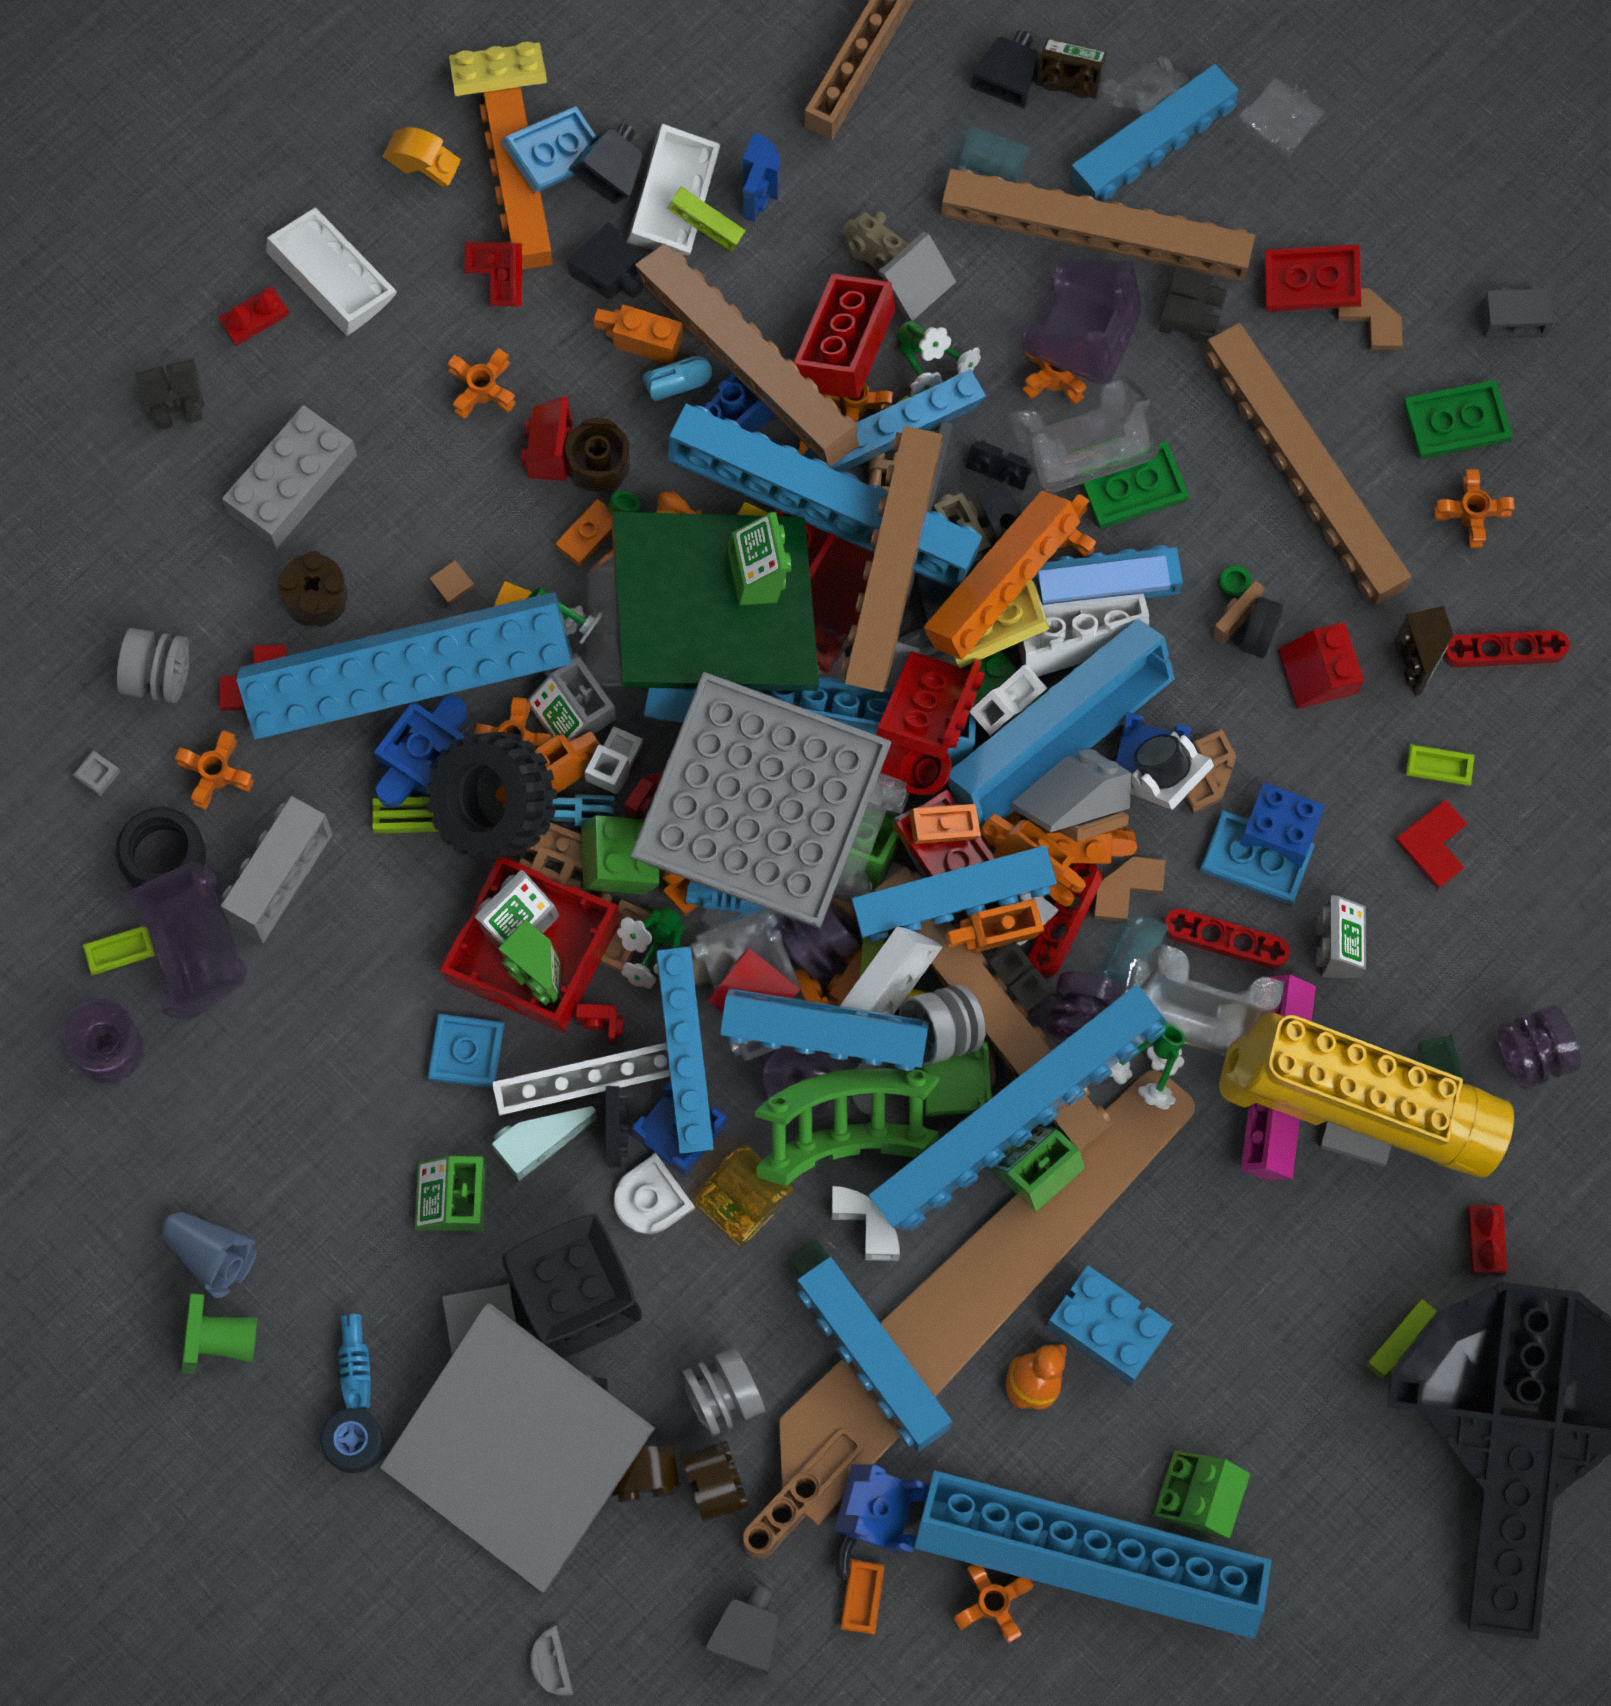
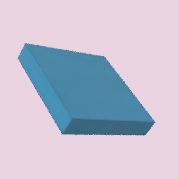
M438 1014L428 1080L493 1089L492 1082L496 1081L505 1027L504 1022Z

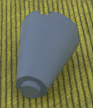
M185 1212L171 1214L162 1225V1239L206 1292L215 1298L224 1297L232 1292L228 1287L234 1281L240 1284L254 1264L257 1251L252 1248V1245H256V1243L248 1236Z

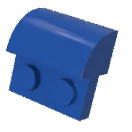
M753 133L742 159L743 218L755 222L759 212H765L769 197L778 200L780 159L776 147L770 140Z

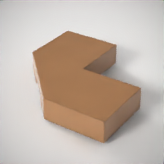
M1361 288L1362 307L1337 308L1338 321H1369L1370 350H1402V317L1370 288Z
M1222 729L1192 743L1198 754L1211 758L1214 767L1184 797L1192 814L1222 801L1237 756Z
M1132 857L1102 880L1096 893L1094 919L1127 922L1130 891L1162 894L1166 860Z

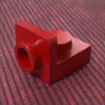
M577 1004V1023L583 1025V1028L588 1030H602L603 1026H609V1045H616L617 1036H623L624 1016H618L617 1006Z

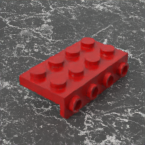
M911 651L879 723L876 736L890 740L891 744H897L919 751L922 754L945 760L949 748L956 749L962 731L958 728L964 729L969 710H972L977 691L981 688L985 672L980 671L982 660L975 659L972 669L969 670Z

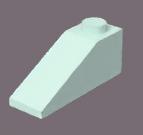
M590 1106L519 1122L513 1127L508 1125L495 1135L494 1139L496 1141L492 1143L494 1152L517 1180L520 1181L598 1119L597 1113Z

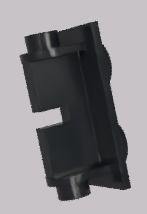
M985 440L972 443L966 468L1000 482L1006 481L1008 485L1024 491L1028 476L1031 475L1034 464L1029 462V458H1024L1011 452L1008 453L1007 457L1003 456V449L986 443Z

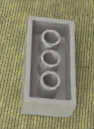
M303 405L222 498L227 514L277 549L355 459L357 454L353 440Z
M293 796L290 797L287 804L282 803L274 815L275 822L269 831L265 830L261 834L256 844L258 849L252 858L248 857L243 862L238 873L240 877L234 886L230 885L227 887L221 898V908L229 924L261 943L265 942L333 835L324 813Z

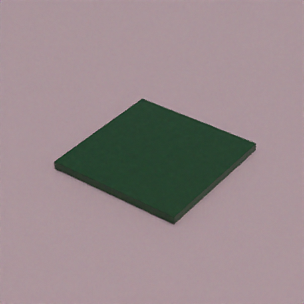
M612 512L611 523L621 687L697 689L702 673L706 672L752 690L818 691L819 675L805 517L777 516L779 525H783L785 530L784 551L789 553L791 557V571L786 574V587L784 590H781L778 602L739 606L728 546L734 531L762 516Z

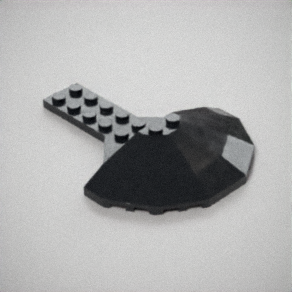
M1501 1282L1434 1313L1391 1368L1387 1407L1422 1412L1482 1489L1467 1630L1539 1640L1554 1499L1611 1454V1316L1594 1305L1581 1292Z

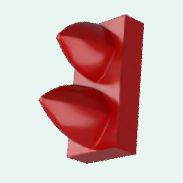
M270 286L240 305L234 306L231 310L219 316L218 319L232 342L237 346L289 316V311L274 288Z
M1503 1205L1469 1206L1467 1211L1471 1275H1505L1508 1270Z

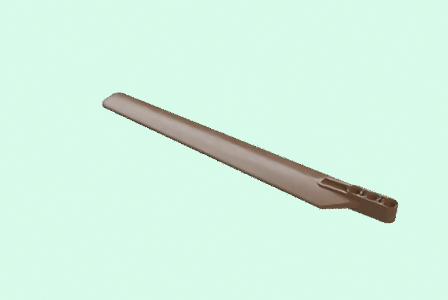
M1156 1070L1143 1073L1105 1109L1111 1118V1121L1108 1123L1111 1126L1110 1131L1081 1154L1085 1169L1037 1212L1015 1194L880 1322L934 1397L943 1390L1193 1116L1195 1110L1193 1099L1169 1077L1165 1086L1171 1090V1095L1176 1099L1169 1109L1165 1110L1158 1108L1156 1105H1149L1138 1094L1139 1087L1146 1086L1147 1083H1158L1162 1072ZM841 1359L779 1418L782 1490L746 1528L743 1535V1547L748 1557L754 1560H763L769 1557L806 1516L816 1525H819L843 1499L852 1464L874 1465L899 1438L896 1431L899 1429V1426L892 1417L887 1420L876 1405L879 1399L872 1390L866 1392L856 1378L859 1372L852 1362L847 1365ZM804 1483L810 1484L814 1487L815 1493L809 1498H802L796 1493L799 1485ZM778 1509H786L792 1514V1517L787 1523H778L772 1517L774 1512ZM762 1534L766 1536L768 1544L762 1549L753 1548L749 1544V1540L753 1535Z

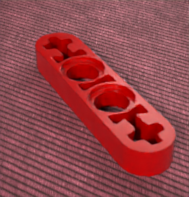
M1557 630L1453 636L1443 658L1448 665L1456 668L1556 663L1564 659L1570 648V641L1563 632ZM1551 640L1555 641L1557 646H1561L1557 653L1553 652L1551 647H1546ZM1517 641L1528 643L1531 652L1528 655H1519L1514 650V643ZM1488 642L1495 644L1498 647L1499 654L1495 657L1486 656L1482 652V645ZM1473 644H1476L1475 652L1470 651ZM1455 645H1458L1461 651H1466L1461 658L1457 657L1456 652H1451ZM1538 647H1542L1539 654H1537Z
M1095 863L1073 864L1071 869L1079 877L1082 874L1087 875L1089 871L1092 873L1090 877L1085 876L1083 878L1084 882H1086L1083 892L1076 893L1070 890L1074 897L1080 898V903L1073 910H1065V906H1062V904L1055 900L1053 906L1059 910L1043 925L1044 931L1039 934L1030 952L1029 965L1042 978L1052 977L1061 969L1099 889L1103 877L1102 872ZM1066 926V933L1061 938L1052 939L1051 935L1055 928ZM1050 957L1049 963L1044 962L1042 965L1040 964L1041 960H1047Z
M1185 909L1172 910L1164 921V932L1173 941L1268 969L1281 968L1285 965L1290 955L1288 943L1280 937ZM1177 918L1183 919V925L1193 928L1194 922L1200 924L1197 927L1194 938L1190 936L1192 933L1191 929L1182 928L1181 932L1174 931L1175 925L1170 922L1175 923ZM1211 926L1216 928L1220 934L1219 940L1216 942L1205 941L1201 934L1205 927ZM1237 936H1246L1250 939L1252 947L1245 952L1239 951L1234 947L1233 940ZM1258 940L1263 942L1262 949L1271 950L1273 946L1279 947L1278 953L1283 956H1278L1276 960L1270 959V953L1264 950H1260L1259 956L1254 955L1258 946Z

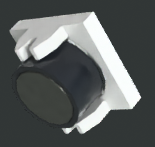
M1175 731L1171 735H1155L1141 743L1134 753L1133 759L1138 769L1131 775V794L1173 810L1214 767L1211 758L1198 754L1192 742L1185 735L1179 737ZM1189 764H1191V768H1190L1189 773L1187 774L1186 777H1184V776L1186 775V773L1188 772Z

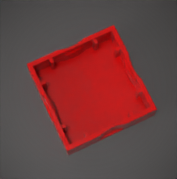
M505 857L498 858L478 896V901L471 918L459 932L440 972L446 982L565 1033L577 1009V1004L580 1003L623 917L616 904L576 887L558 884L548 879L542 873ZM521 869L555 905L559 917L543 932L550 939L560 959V991L562 993V1000L557 1009L550 1003L547 1006L542 1005L531 994L532 990L526 983L520 986L507 974L509 970L501 963L504 958L499 949L485 937L474 917L479 906L485 900L492 899L501 890L503 882L509 876L516 875Z

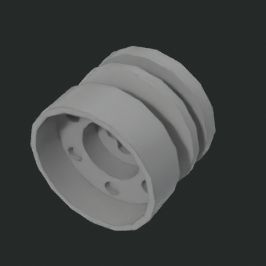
M129 628L122 642L118 660L117 690L119 694L142 698L150 686L153 700L159 701L164 696L166 702L177 703L181 697L189 670V641L187 637L175 636L173 639L171 634L165 633L162 634L156 646V638L153 631Z
M955 984L947 988L937 989L934 993L929 992L909 997L901 1004L899 1016L930 1021L923 1066L948 1060L951 1056L957 1057L965 1053L976 1052L983 1046L985 1039L983 1012L976 996L963 984Z
M735 1346L714 1355L717 1372L711 1374L703 1362L697 1363L702 1379L698 1381L690 1367L682 1371L685 1392L699 1422L708 1429L712 1437L720 1434L715 1419L719 1416L727 1429L733 1427L729 1411L736 1409L744 1421L765 1412L758 1389Z

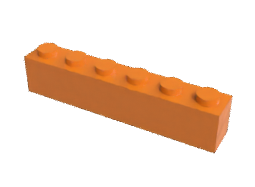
M521 87L484 92L485 104L479 105L482 122H489L490 131H485L484 133L487 150L494 149L495 158L489 160L492 177H499L500 186H495L497 204H504L505 213L500 214L503 233L509 232L510 241L505 243H522V270L553 265L540 191L537 193L533 192L501 144L505 136L528 127Z
M1041 490L925 624L923 628L935 649L961 660L964 659L968 652L996 622L998 616L1006 610L1008 604L1013 602L1024 589V585L1028 580L1034 578L1036 573L1079 525L1080 520L1071 501Z

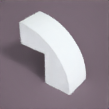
M833 1186L832 1220H865V1260L899 1261L900 1250L895 1228L890 1225L872 1199L858 1191Z

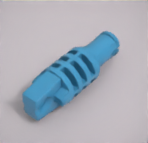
M689 882L687 886L686 903L703 906L705 909L729 910V912L738 911V913H744L747 910L773 912L696 882Z
M349 1314V1318L347 1315L340 1317L343 1346L339 1348L338 1356L340 1384L346 1409L356 1408L365 1410L370 1408L371 1371L369 1348L366 1344H363L362 1315Z

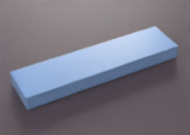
M1166 555L1041 570L1037 573L1042 605L1169 590L1171 586Z

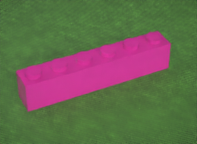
M1290 974L1266 977L1264 980L1260 1018L1265 1014L1273 1012L1284 1017L1295 1015L1312 1022L1316 986ZM1258 1103L1249 1106L1241 1171L1266 1181L1293 1179L1300 1119Z

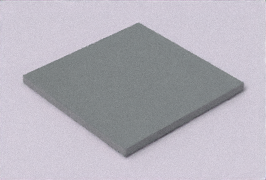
M703 672L632 851L631 859L820 929L889 751L891 741Z
M488 1303L480 1312L380 1468L544 1593L655 1428Z

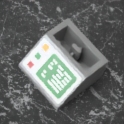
M579 656L572 660V664L562 666L552 672L526 701L531 703L530 709L546 732L552 735L551 738L556 735H565L568 741L573 738L577 739L590 731L595 734L616 720L615 706Z
M521 869L516 875L509 876L503 882L501 890L492 899L485 900L479 906L474 917L485 937L499 949L525 919L543 933L559 917L555 905Z
M1331 895L1326 906L1321 907V915H1317L1316 934L1322 935L1321 947H1317L1316 966L1322 967V977L1361 979L1366 971V906L1337 895Z

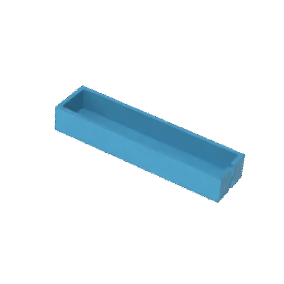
M1139 618L1128 627L1122 629L1116 637L1100 647L1095 654L1080 666L1074 668L1068 676L1052 686L1047 693L1033 704L1027 706L1021 714L1010 723L1004 725L994 736L984 744L979 745L973 753L951 769L948 785L958 805L976 804L980 829L993 814L1005 819L1014 811L1011 809L1012 802L1061 760L1078 754L1081 750L1093 747L1126 719L1128 712L1134 713L1175 679L1171 661L1167 658L1169 653L1165 637Z

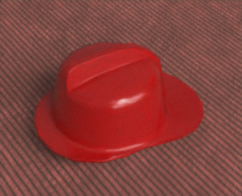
M891 744L879 776L881 781L893 790L916 795H932L942 790L947 784L951 774L952 762L948 753L945 760L897 744Z

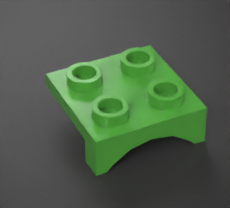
M984 1042L983 1046L976 1052L965 1053L957 1057L951 1056L948 1060L932 1065H922V1071L925 1073L939 1076V1083L924 1099L925 1117L971 1115L992 1098L988 1042Z

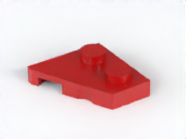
M660 772L658 776L653 774L649 777H642L624 803L626 818L645 820L663 773Z

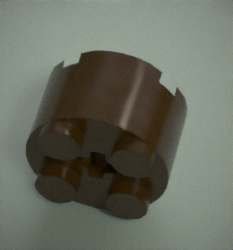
M591 418L581 422L580 426L569 433L565 444L567 470L573 483L578 487L594 492H602L620 487L629 471L630 450L628 438L617 427V424L604 418Z
M316 551L308 552L290 561L279 576V588L285 608L290 617L297 623L305 626H327L343 614L347 601V587L340 567L329 557L321 555Z
M727 1440L681 1457L703 1522L749 1507L743 1487L736 1489V1486L741 1485V1480L735 1463L727 1464L728 1461L733 1460Z
M667 1444L668 1451L660 1452L659 1445L643 1447L612 1492L611 1497L618 1496L619 1502L623 1503L640 1500L639 1493L653 1491V1497L673 1495V1487L680 1486L674 1444Z

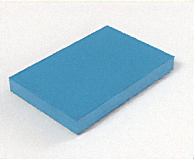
M577 106L505 136L501 144L533 192L537 193L575 176L574 173L568 170L569 167L596 135Z
M1222 810L1200 872L1293 905L1315 844L1311 843L1302 868L1297 867L1285 855L1273 849L1261 846L1245 847L1240 845L1249 820Z

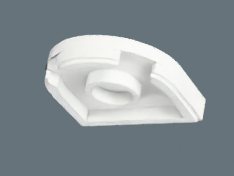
M656 1153L626 1173L620 1179L614 1195V1206L618 1218L627 1228L640 1234L659 1233L695 1209V1206Z

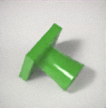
M190 1294L181 1373H195L198 1354L233 1358L252 1364L257 1316H202L204 1295Z

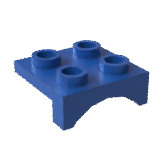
M1264 782L1240 845L1245 847L1261 846L1273 849L1285 855L1295 866L1302 868L1325 805Z

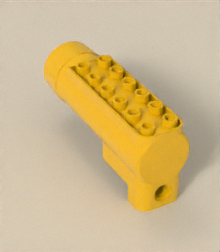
M1273 1012L1265 1014L1255 1023L1249 1034L1231 1042L1226 1052L1219 1080L1221 1095L1231 1103L1245 1108L1258 1103L1314 1125L1327 1121L1437 1163L1439 1166L1478 1178L1489 1176L1497 1168L1506 1153L1514 1126V1110L1509 1101L1493 1096L1473 1085L1463 1084L1462 1078L1295 1015L1284 1017Z

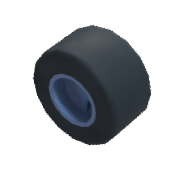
M348 1408L339 1410L328 1418L322 1427L320 1436L323 1454L330 1464L341 1472L355 1474L367 1471L377 1463L383 1454L385 1444L383 1430L375 1418L362 1409Z

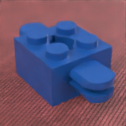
M445 696L431 713L415 702H412L376 748L374 754L377 764L386 770L375 787L378 799L384 806L398 808L413 789L423 796L430 798V794H427V784L432 782L433 777L429 776L432 766L439 764L437 757L443 750L448 749L450 743L465 737L458 730L467 720L468 713L464 702L459 697Z

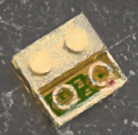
M744 1144L725 1157L693 1201L741 1247L768 1222L794 1190L790 1185L785 1187L756 1178V1166L763 1159L747 1144Z

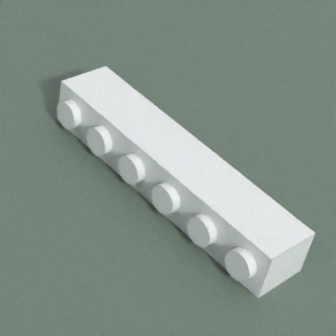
M666 1043L492 1082L499 1115L606 1091V1086H619L621 1088L669 1077Z

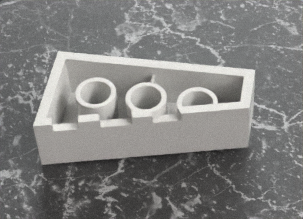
M1144 594L1042 605L1049 630L1017 643L1022 666L1027 664L1035 675L1039 677L1082 664L1095 654L1100 647L1106 645L1122 629L1128 627L1138 618L1149 625V613Z

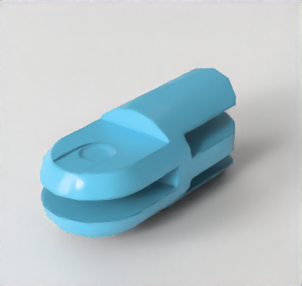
M692 356L645 372L642 376V381L654 401H659L705 385L712 377V367L706 358Z
M576 794V798L553 799L552 806L556 807V809L568 810H555L554 818H549L548 820L575 822V826L582 827L592 818H581V816H614L615 809L613 807L582 805V803L612 804L615 802V796Z

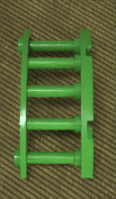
M891 1068L852 1069L816 1076L782 1090L770 1097L755 1111V1117L772 1122V1153L756 1166V1178L787 1187L799 1175L815 1167L816 1160L826 1156L834 1160L860 1155V1149L880 1148L881 1154L918 1157L938 1141V1131L923 1127V1100L939 1083V1076L927 1074L918 1069L912 1071ZM871 1093V1122L847 1125V1096ZM885 1093L909 1096V1125L885 1122ZM834 1099V1126L812 1133V1107ZM798 1116L799 1135L795 1140L786 1144L785 1126Z

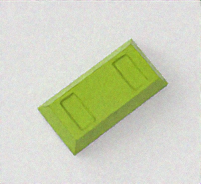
M1410 744L1406 776L1471 786L1475 755Z
M147 925L83 944L92 976L156 956Z

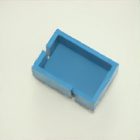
M1087 1265L1071 1288L1069 1295H1066L1050 1318L1047 1328L1131 1386L1173 1324L1148 1306L1144 1312L1140 1310L1141 1302Z

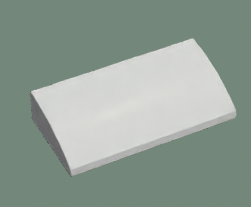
M665 124L661 125L656 134L627 237V243L651 250H656L665 243L673 252L677 250L682 255H690L697 229L668 210L667 207L680 187H683L705 202L720 144Z
M316 207L267 237L266 253L346 336L375 316L396 295L397 291Z
M896 927L840 1006L894 1015L943 946L922 934L906 928Z

